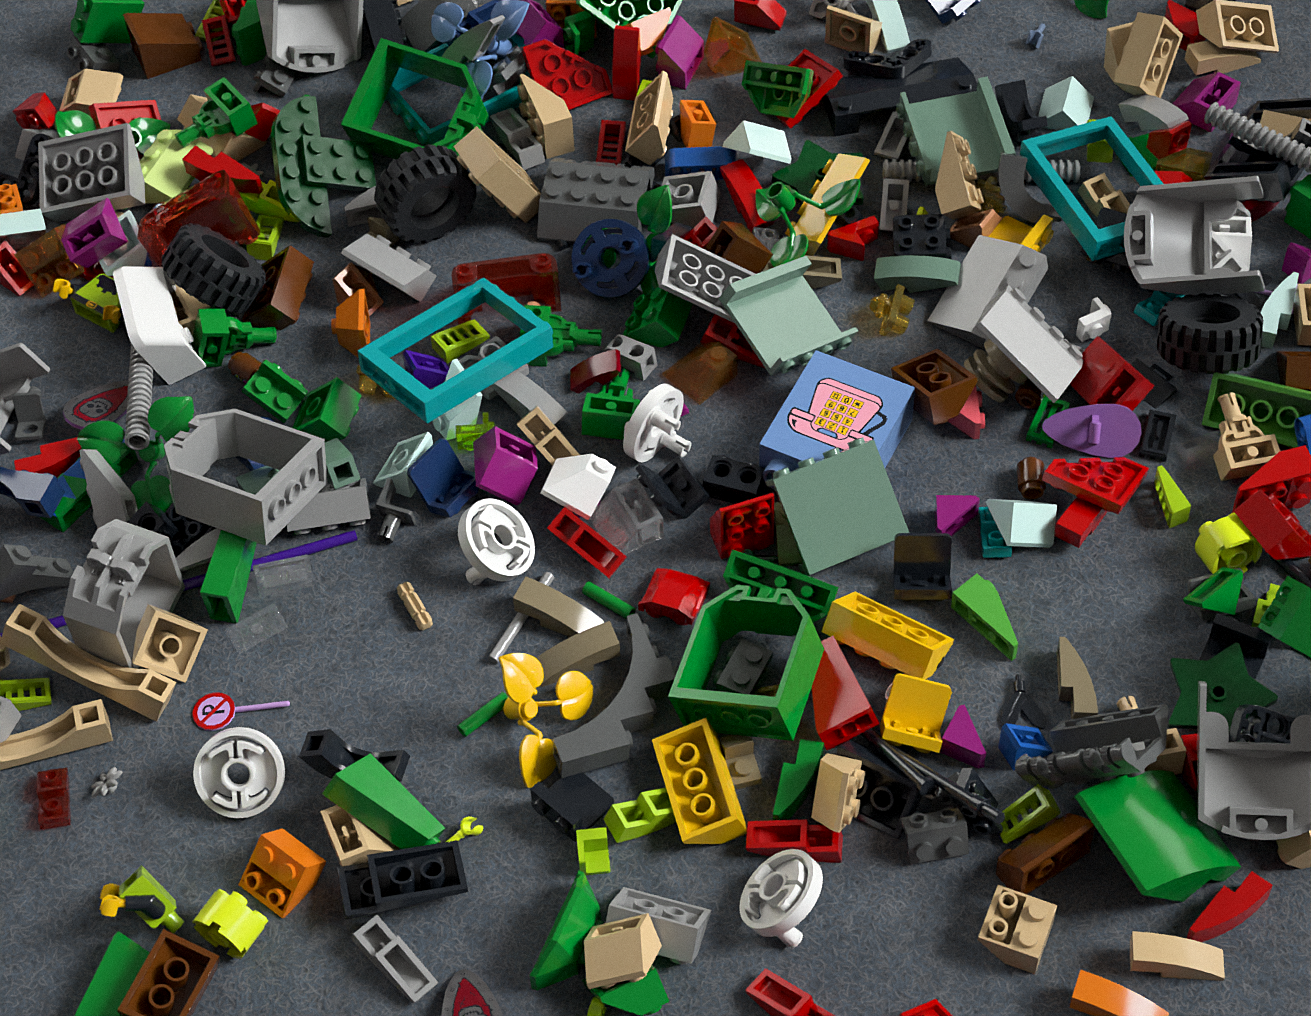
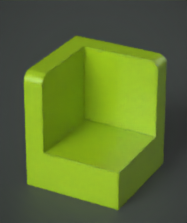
M606 827L576 830L580 871L584 872L585 876L610 873Z

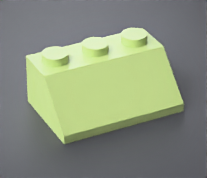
M181 129L161 131L140 160L145 182V203H159L162 201L177 203L194 180L193 176L186 173L182 159L195 145L209 155H212L214 150L198 139L183 148L175 137L176 133L182 131Z

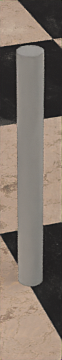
M545 572L539 582L549 586L554 576L550 572ZM520 612L516 614L488 656L489 661L495 664L499 662L498 658L505 653L529 617L528 615Z

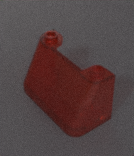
M219 170L148 212L139 222L137 239L156 264L162 267V255L180 227L192 223L193 225L199 224L202 227H208L214 232H219L227 239L250 245L258 239L260 229L230 176L225 170Z
M538 253L463 263L457 265L452 270L454 294L484 277L492 284L497 285L508 296L533 295L534 302L551 306V312L562 311L557 263L555 257L551 254ZM482 304L459 317L458 325L471 321V316L477 310L478 312H483Z

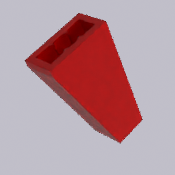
M834 636L821 641L824 651L812 684L816 731L827 751L879 725L863 690Z

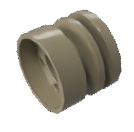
M988 339L984 343L986 352L977 349L973 354L974 357L969 356L964 361V367L977 377L978 382L976 385L986 395L999 403H1003L1008 398V394L1015 392L1016 386L1014 381L1023 384L1029 378Z

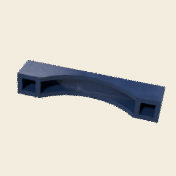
M0 467V494L15 500L23 507L27 515L45 518L52 517L65 494V491L54 475L50 473H33L27 470H10Z

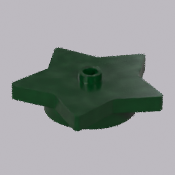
M806 140L798 161L772 174V183L780 181L784 185H789L793 190L795 189L799 194L812 199L813 194L809 192L817 179L821 182L826 174L822 173L829 159L834 161L838 154L863 157V154L830 153L810 140ZM860 189L853 205L863 204V194ZM796 198V200H797V201L800 203V205L802 206V204H803L804 201H802V200Z
M1237 642L1208 661L1171 658L1170 667L1180 692L1179 699L1168 724V727L1171 729H1197L1198 681H1204L1207 684L1206 712H1216L1224 716L1228 722L1229 731L1234 713L1240 705L1251 704L1268 708L1278 700L1276 693L1248 675L1242 651ZM1214 693H1219V694H1221V695H1223V696H1222V697H1216V696L1214 695ZM1247 713L1246 719L1252 717L1250 714Z

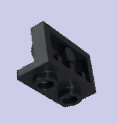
M962 768L956 784L974 795L983 796L991 802L993 807L997 808L999 803L974 769ZM951 795L950 798L976 832L984 835L1002 833L1004 827L1001 824L995 823L986 816H978L970 811L968 805Z

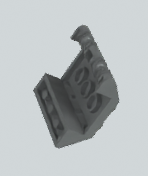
M552 159L548 165L539 200L537 240L555 242V240L562 239L568 244H574L583 229L591 223L603 219L623 220L642 232L641 222L637 215V202L640 196L646 192L647 186L648 189H652L655 174L654 167L643 166L640 168V166L634 165L631 168H626L624 164L616 165L615 163L595 161L592 163L591 161L576 163L575 159Z
M1167 704L1063 720L1050 731L1057 754L1048 755L1047 760L1040 756L1031 758L1027 754H1023L1015 763L1016 773L1035 787L1039 784L1047 786L1048 789L1058 788L1069 782H1073L1074 785H1081L1096 778H1100V781H1108L1123 774H1126L1127 777L1141 775L1145 772L1144 769L1149 764L1155 762L1157 756L1166 749Z

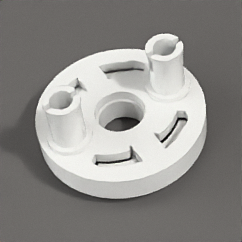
M661 384L648 392L634 411L630 421L625 424L623 449L626 455L638 462H646L653 458L664 446L681 457L687 455L684 449L689 451L692 445L691 442L678 436L674 431L675 429L678 431L681 425L679 419L684 403L681 391L669 384Z
M483 499L476 502L462 514L458 525V538L465 557L473 566L466 571V578L469 583L478 585L486 578L496 581H510L524 573L531 566L535 554L534 539L528 524L512 506L497 499ZM494 533L500 537L502 544L496 540Z
M235 727L215 734L204 744L196 757L193 777L199 796L209 808L223 816L246 818L264 811L277 798L284 783L285 765L280 750L269 737L251 728ZM230 739V741H227V742L221 744L220 746H218L220 743H222V742H224V741ZM234 763L245 765L249 770V780L243 784L232 782L228 777L230 765ZM260 791H262L260 794H258V795H256V796H254V797H249V795H250V796H253V795L259 793ZM219 793H221V794H223V795H225V796H228V797H232V799H231V798L224 797V796L220 795Z
M799 849L781 851L763 862L749 878L741 895L740 915L744 923L761 936H777L788 948L798 946L803 935L795 926L812 910L822 888L823 876L818 863L806 852Z

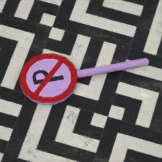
M214 692L200 698L195 704L192 714L194 722L198 727L206 731H216L230 724L235 713L287 707L290 705V702L281 701L235 707L234 701L230 696Z

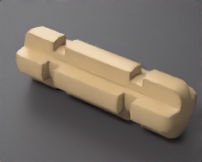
M404 582L399 584L397 587L398 595L404 601V605L413 620L416 621L418 629L424 631L433 625L432 618L425 611L426 608L417 593L414 592L411 583Z

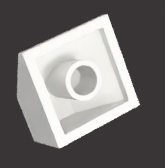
M594 454L557 458L540 493L589 520L608 487L616 467Z

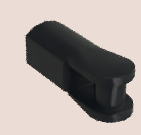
M854 205L848 211L841 214L848 224L857 222L863 217Z

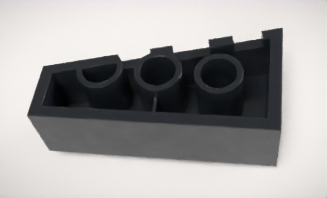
M363 0V19H365L366 30H368L367 33H369L372 49L376 50L381 38L402 45L407 44L405 30H400L398 25L402 24L399 9L394 10L393 4H396V0Z

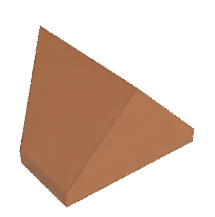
M993 209L958 218L950 228V238L971 248L978 235L988 237L1003 218Z
M351 262L333 278L337 302L340 304L359 289L365 290L369 316L384 303L378 294L371 272L365 268L354 265Z

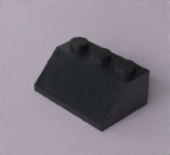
M847 741L839 746L836 755L861 760V770L865 771L862 788L857 790L856 799L860 800V808L855 818L896 838H900L904 831L901 818L914 814L923 795L917 791V786L885 756L854 741Z

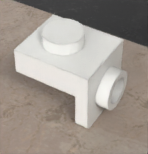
M1098 297L1092 299L1090 314L1078 320L1076 335L1081 342L1090 338L1095 339L1103 332L1109 330L1112 316L1111 311Z

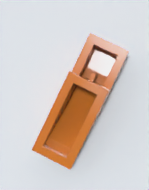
M1080 970L1069 1007L1093 1016L1169 1015L1167 1011L1143 996L1083 970Z

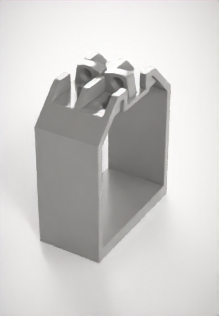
M238 409L196 415L188 423L190 428L195 429L192 433L180 431L164 445L168 462L166 467L170 479L169 490L176 513L265 546L328 483L324 439ZM236 456L280 470L256 495L203 477L216 460Z
M115 519L97 529L91 540L93 549L90 550L86 557L87 560L83 567L77 565L70 578L63 617L75 645L109 663L128 668L143 669V667L133 664L132 658L136 631L146 607L149 604L172 613L185 589V585L169 537Z

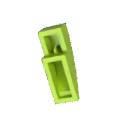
M666 788L641 792L637 800L613 804L603 819L617 843L653 833L676 822Z

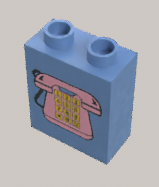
M816 350L759 444V467L765 468L763 472L764 481L766 482L774 478L772 473L788 467L789 471L799 468L797 463L813 457L814 461L824 458L823 452L838 447L839 451L849 448L848 442L861 437L864 438V441H875L883 465L886 467L912 421L915 387Z

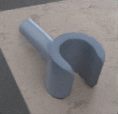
M1040 24L1036 31L1030 30L1026 40L1027 45L1031 43L1036 45L1035 48L1040 47L1044 36L1042 32L1045 29V24Z

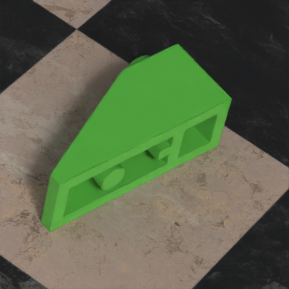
M975 574L952 593L951 608L1007 658L1013 661L1016 658L1018 641L998 591L989 580H984L980 575Z

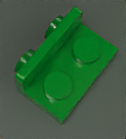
M586 11L565 17V27L563 29L565 50L579 56V52H585L594 47L595 17Z
M268 360L262 362L259 369L241 391L283 423L289 419L308 393L300 381L290 378L277 364L270 363Z

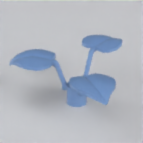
M520 0L498 1L492 10L491 19L503 15L505 20L486 50L490 55L475 59L474 63L466 62L464 64L468 68L481 99H483L489 89L493 76L492 68L485 60H497V57L504 59L507 56L506 53L512 48L511 42L507 39L511 38L521 25L529 7L528 2ZM444 2L434 10L431 30L437 41L447 43L455 37L457 30L462 33L468 31L459 26L464 17V13L459 5L452 2ZM460 87V89H461V91H462V93H463V95H464L466 89Z

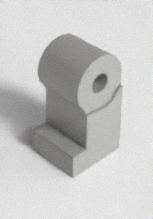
M617 335L603 350V352L614 349L619 350L621 366L633 371L635 377L643 381L657 366L654 347L624 335Z

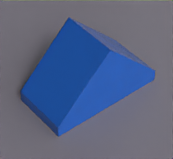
M1007 723L1001 728L998 748L1012 770H1015V763L1023 754H1027L1028 757L1032 758L1036 756L1045 757L1053 752L1038 728Z

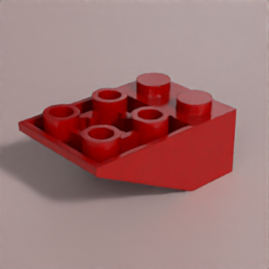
M1099 336L1082 353V359L1084 360L1082 368L1070 382V385L1090 405L1119 404L1128 407L1131 411L1137 407L1154 387L1148 379Z
M1306 445L1278 452L1238 488L1232 513H1235L1234 510L1260 489L1267 496L1273 493L1287 509L1292 507L1296 509L1302 508L1310 503L1311 455Z
M1260 489L1234 510L1264 550L1275 560L1311 556L1310 533L1299 524L1300 521L1273 493L1267 496Z
M773 493L720 508L710 518V535L721 559L730 557L732 550L745 553L755 549L762 550L774 544Z

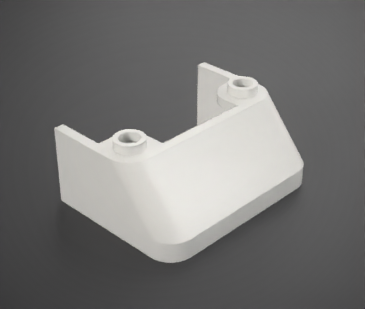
M123 266L113 271L129 339L135 350L169 385L206 368L205 362L192 348L191 343L194 339L190 330L187 327L183 328L178 323L171 293L176 291V284L173 279L167 276V272L162 267Z

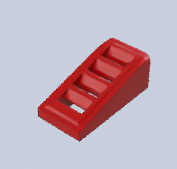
M222 15L201 20L212 67L236 62L226 16ZM223 27V31L211 33V30ZM225 36V39L212 41V38ZM227 45L226 48L214 50L215 46ZM229 53L228 57L216 59L215 55Z
M601 120L596 162L615 163L616 165L622 162L626 122ZM606 134L619 135V137L606 136ZM605 141L618 142V145H617V144H605ZM614 149L617 150V152H608L603 150ZM602 156L616 157V160L602 159Z

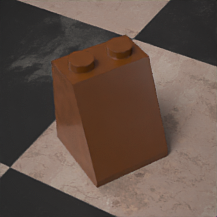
M182 13L123 14L132 49L147 79L202 61L200 51L203 50L202 43L198 36L194 37L195 31L190 21L186 22Z

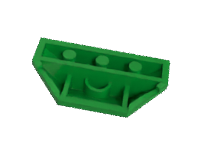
M746 60L742 86L748 91L751 100L760 113L794 118L810 96L814 71L806 68Z
M732 550L723 574V578L730 589L736 585L750 586L752 590L749 597H757L761 587L772 588L773 594H775L777 588L790 589L807 611L813 623L828 615L832 601L835 600L839 588L814 577L736 550Z
M578 870L536 964L530 973L531 988L534 990H540L577 975L582 964L585 965V938L593 926L604 924L601 918L600 906L585 873Z

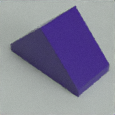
M404 350L402 355L405 370L423 385L431 389L445 382L449 367L443 358Z

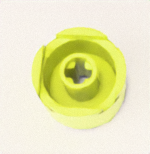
M1231 513L1227 517L1218 519L1215 522L1208 521L1199 528L1200 535L1195 543V551L1212 574L1221 567L1232 569L1240 567L1244 574L1248 571L1246 566L1252 560L1256 563L1262 554V546L1236 513Z
M218 889L213 893L192 923L196 924L194 926L195 930L214 947L218 945L225 948L228 947L230 948L227 952L228 955L233 958L242 959L263 931L268 920L258 911H252L246 906L248 901L241 894L233 891L229 895L225 891Z

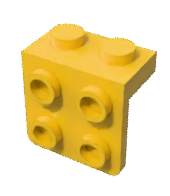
M1043 215L1037 224L1031 227L1012 217L1005 216L988 237L1022 244L1040 252L1052 239L1054 233L1051 230L1053 218Z
M901 673L896 674L879 725L882 739L895 746H901L902 744L913 746L914 749L923 753H930L931 751L939 753L942 745L940 729L952 694L950 686Z

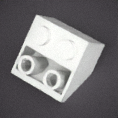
M1233 216L1225 221L1212 222V230L1250 269L1252 244L1251 217Z

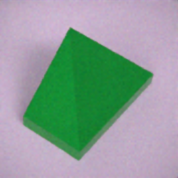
M1221 567L1188 594L1183 601L1188 605L1235 615L1244 575L1241 570Z

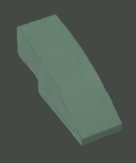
M930 256L877 258L874 280L882 291L906 287L910 293L956 286L959 281L961 264L956 260Z

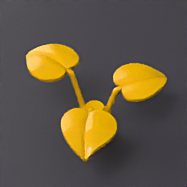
M510 653L498 658L502 668L504 688L508 695L504 703V713L507 718L518 720V725L526 727L535 734L526 735L519 749L521 776L525 787L532 788L538 781L541 782L550 776L556 767V762L553 757V741L548 738L542 739V732L527 721L536 716L538 707L560 705V714L564 719H580L586 714L591 705L593 686L591 681L581 672L568 671L563 673L557 681L556 695L558 700L534 701L531 697L537 695L536 688L544 679L542 665L532 655Z

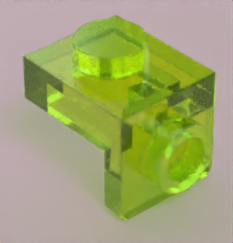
M483 412V424L456 425L458 450H474L473 442L495 426L494 421L489 422L488 412Z

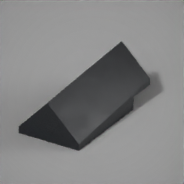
M458 840L367 855V863L337 867L343 913L346 920L468 892Z

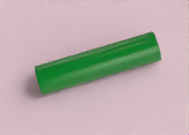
M588 581L582 589L584 595L623 618L627 619V616L635 614L636 608L592 582Z
M501 692L458 724V731L464 737H467L503 710L508 696Z

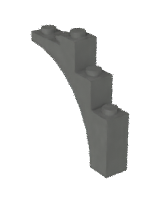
M3 544L0 548V601L33 589L69 586L70 578L74 571L67 559L32 556L26 546Z
M638 613L627 616L626 635L631 649V665L620 692L611 704L593 720L572 732L553 738V757L561 778L629 760L630 748L633 747L631 733L653 727V716L657 714L654 700L666 698L669 695L678 669L675 665H671L668 656L659 658L656 646H651L649 642L650 633L646 623H641Z

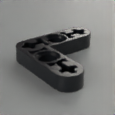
M927 39L913 40L893 57L862 51H849L843 55L844 69L889 79H901L910 74L932 55L931 41Z
M42 133L32 137L18 178L0 172V185L6 179L10 180L11 185L17 184L21 203L26 205H33L40 198L39 173L32 176L30 168L34 163L39 164V159L35 158L36 155H39L38 142L53 139ZM27 180H33L35 181V183L32 184L30 182H27ZM24 191H30V196L24 195Z
M1240 705L1233 716L1228 742H1238L1243 738L1246 742L1259 743L1260 738L1264 737L1279 743L1290 744V734L1288 733L1295 718L1258 705ZM1247 713L1253 716L1252 722L1246 719ZM1273 718H1277L1280 724L1276 734H1272L1269 729L1270 721ZM1241 730L1250 731V734L1241 733Z

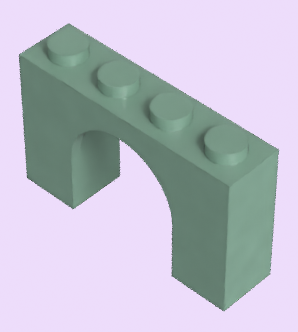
M335 438L325 442L327 480L333 488L338 489L360 480L361 478L352 454L339 439ZM263 466L235 478L240 490L256 495L280 470Z

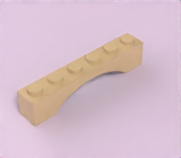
M21 604L16 607L5 623L0 644L156 722L170 701L176 684L175 681L151 669L123 667L95 657L64 637L45 616Z
M99 699L72 706L65 713L44 725L22 733L9 735L7 740L0 743V770L113 741L109 717L102 700Z

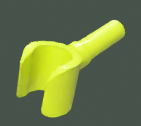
M465 817L461 821V829L445 842L459 841L467 835L477 836L483 831V826L478 825L471 830V823L477 818Z

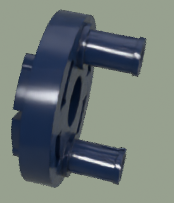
M603 219L591 223L578 235L572 249L573 273H575L578 281L588 291L602 297H618L632 292L643 282L650 266V250L645 237L635 226L623 220ZM609 248H615L621 256L620 263L615 268L607 267L603 261V255Z

